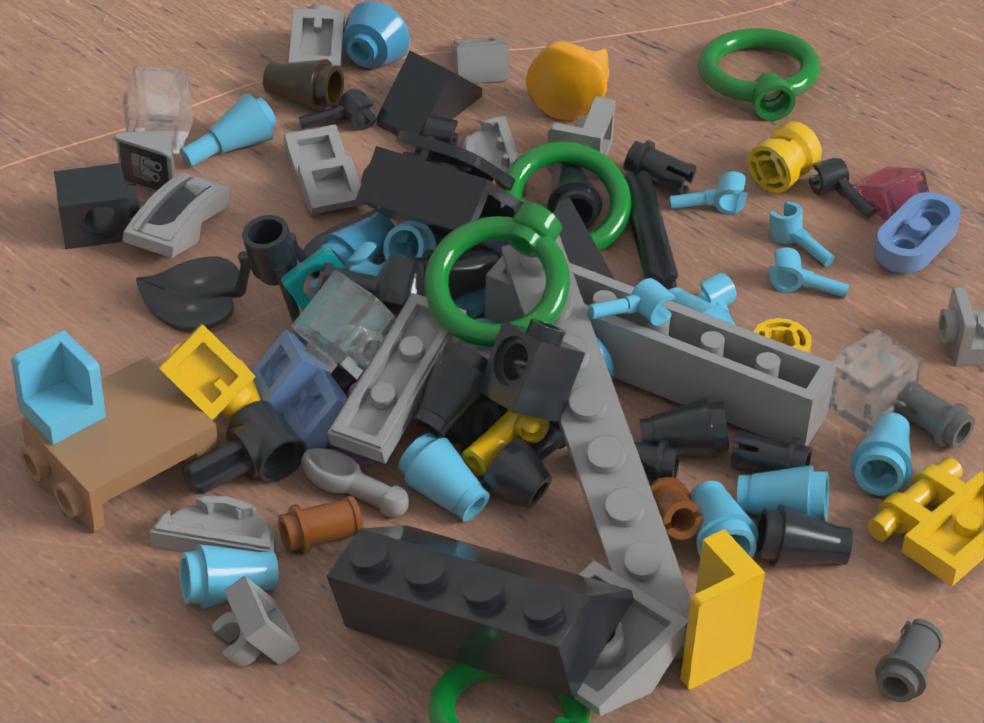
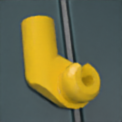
M508 410L494 425L462 452V459L473 474L482 476L486 473L496 456L512 440L521 438L528 443L541 441L548 432L549 420L518 414Z

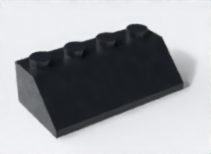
M408 525L360 528L326 576L345 627L448 660L463 663L470 667L574 699L634 600L632 590Z

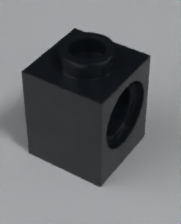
M121 163L54 171L65 250L123 242L124 230L129 225L130 218H133L140 208L136 184L125 185Z
M531 319L527 328L502 322L477 391L514 413L560 422L585 352L564 342L563 339L566 331L550 323Z

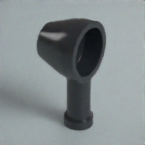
M389 255L378 275L372 276L334 267V263L324 261L319 275L318 290L323 292L332 290L367 298L371 301L390 306H405L412 293L426 297L424 290L426 263Z
M549 420L550 425L547 434L537 443H528L521 438H516L507 444L487 469L482 480V487L499 499L527 508L534 506L543 497L552 482V476L542 461L556 449H562L566 446L559 423Z

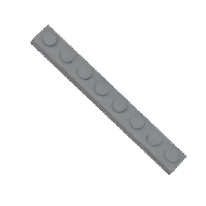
M558 235L555 242L560 247L567 261L570 273V287L564 308L552 325L566 331L563 339L564 342L585 352L562 417L558 423L608 569L688 619L691 598L560 235ZM511 245L501 247L503 261L521 314L524 316L538 304L543 296L546 283L544 268L537 257H527L516 251ZM685 641L673 660L683 658Z

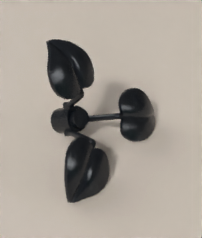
M372 210L342 222L313 238L303 250L298 245L295 234L290 233L288 224L283 218L275 215L260 216L251 220L242 231V239L246 251L238 254L240 270L226 258L218 256L201 257L180 263L156 275L137 277V286L146 306L160 321L174 329L193 332L200 324H203L207 329H211L230 319L234 311L232 298H239L245 295L250 271L252 270L253 275L263 283L271 286H280L298 339L319 360L342 391L346 393L349 387L357 382L360 377V367L363 363L361 348H357L344 359L337 360L318 330L310 335L308 334L298 304L282 284L281 278L297 266V261L301 263L314 254L320 247V242L324 236L380 212ZM384 253L376 261V265L386 262ZM317 270L311 273V277L313 279L319 278L320 271Z

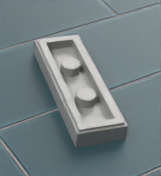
M415 293L411 294L327 433L331 445L386 464L418 409L439 352H447L452 343H457L459 340L439 324L428 306L426 297ZM460 309L464 314H466V310Z

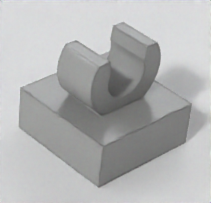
M243 576L224 590L232 611L220 616L214 622L212 628L217 635L228 643L239 636L234 644L222 651L225 658L241 668L251 664L259 656L260 652H263L277 664L281 665L301 651L280 603L249 578Z

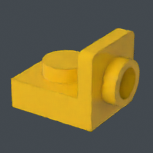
M200 324L158 367L212 421L220 412L227 418H230L254 393L247 385L256 376L203 324Z

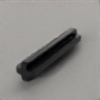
M644 170L637 173L628 171L624 177L628 183L631 195L629 219L645 279L652 278L662 284L667 290L677 287L678 271L651 175Z

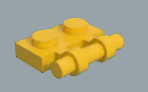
M946 457L937 465L929 464L916 473L912 478V486L903 493L895 492L882 501L878 506V514L868 521L867 528L871 536L878 541H885L893 533L902 534L907 532L901 552L950 586H953L984 559V473L980 471L971 480L964 483L959 479L963 474V469L959 462L952 457ZM941 503L933 512L925 508L928 504L936 505Z

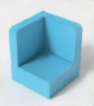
M65 330L12 357L11 364L19 411L52 445L106 418L99 364Z

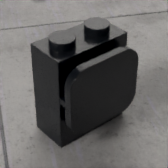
M402 130L399 131L395 142L410 152H403L401 154L376 146L370 164L362 174L361 187L356 197V200L386 215L399 224L404 221L413 220L427 225L442 238H445L459 226L476 219L495 216L513 218L523 203L507 192L512 190L515 179L481 156L452 144ZM493 240L477 244L469 249L493 250L500 259L502 257L501 247L510 244L508 241Z

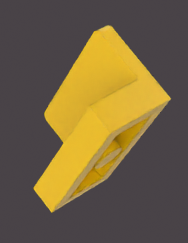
M725 529L702 541L696 593L690 600L680 680L689 690L750 660L752 656L765 572Z

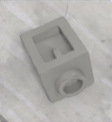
M325 5L293 8L288 63L328 59L332 65L341 68L345 11L334 10Z
M595 96L587 117L580 115L576 126L552 123L548 131L547 143H579L596 149L607 156L613 142L616 100ZM558 163L547 165L546 168L552 171ZM582 167L589 179L598 180L595 174Z
M953 287L948 309H941L939 314L938 328L940 340L943 344L949 343L956 367L984 366V309L972 310L966 288Z

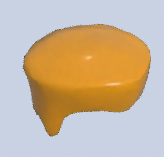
M563 40L547 45L532 61L527 72L526 87L530 98L542 112L554 119L576 121L580 115L586 116L589 113L595 96L604 98L607 91V82L610 74L607 50L603 48L598 51H591Z

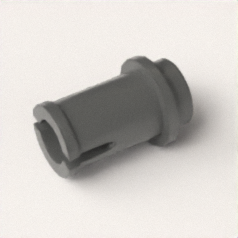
M915 381L908 383L897 397L899 401L907 405L894 404V413L902 415L906 420L933 435L934 442L941 448H946L950 445L956 449L962 446L969 438L975 424V419L968 415V408L962 403L951 405L924 389Z
M919 618L914 619L912 624L909 620L906 621L891 654H887L879 660L875 668L877 686L887 698L896 702H908L922 695L928 685L926 672L935 654L943 644V636L934 624Z

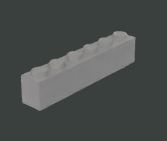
M503 256L486 275L485 318L492 320L495 324L514 321L522 317ZM570 263L586 310L589 304L629 296L635 288ZM666 301L662 304L672 315L666 323L659 326L651 324L639 312L590 319L595 334L605 343L611 354L614 365L613 378L682 405L707 398L708 403L723 401L726 422L758 435L791 442L793 437L801 438L802 445L806 446L809 445L828 414L837 363L672 301Z

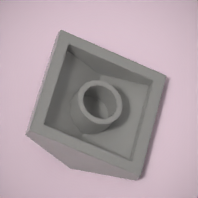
M593 561L578 575L630 589L634 600L574 699L599 716H602L654 691L685 641L688 619L598 562Z

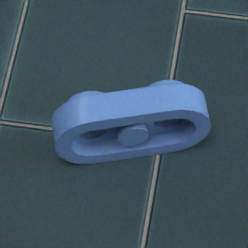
M923 192L909 198L879 228L874 250L877 261L885 268L898 274H908L924 269L956 236L961 217L959 205L950 197L935 192Z

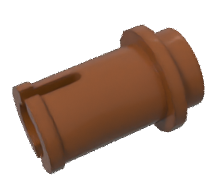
M671 477L659 478L649 484L667 534L674 539L680 540L691 538L697 534L703 522V515L697 512L701 509L691 500V495L686 485L678 479Z
M353 496L345 497L344 500L301 509L297 504L291 505L288 513L279 515L278 527L286 551L298 550L301 555H305L310 552L311 546L352 535L355 536L359 529L363 528V520L356 499Z

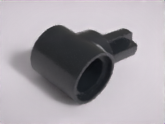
M265 400L255 401L243 407L232 418L226 432L227 442L184 464L182 474L188 487L194 494H205L243 473L251 480L260 476L264 481L276 482L288 477L298 469L307 446L270 402Z

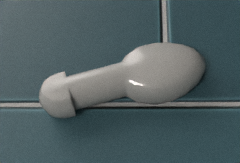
M324 448L309 449L304 452L301 460L303 470L310 481L319 488L334 494L347 493L379 508L380 513L388 517L396 518L406 513L409 506V495L398 485L391 487L363 474L360 465L352 457L339 451Z

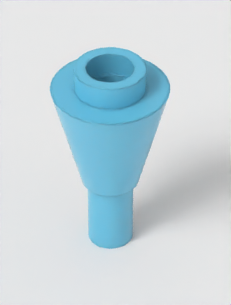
M245 93L208 130L207 134L181 148V156L191 168L217 152L224 153L272 140L274 137L272 127L276 125V118L272 109L263 98L255 99L252 95Z

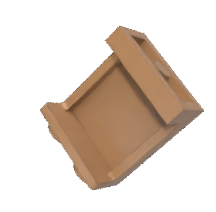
M148 357L101 379L106 418L55 445H52L27 418L21 420L25 447L21 448L20 455L27 472L37 482L44 480L54 491L56 500L63 512L69 518L77 516L92 533L105 527L103 505L105 502L181 461L186 464L218 447L216 424Z

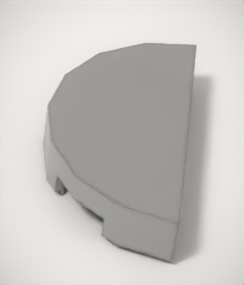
M505 115L483 121L481 129L471 136L468 135L463 141V149L481 156L505 173L519 157ZM527 181L524 185L522 196L527 194Z
M202 496L196 498V505L182 508L172 515L169 510L160 516L149 532L151 547L179 552L195 551L198 544L255 552L274 551L275 553L276 549L275 533L263 519L256 515V508L250 503L229 496Z

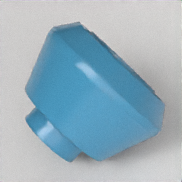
M364 1L355 5L350 10L343 33V46L352 61L364 68L373 69L395 63L407 53L410 44L409 32L405 21L395 9L377 1Z

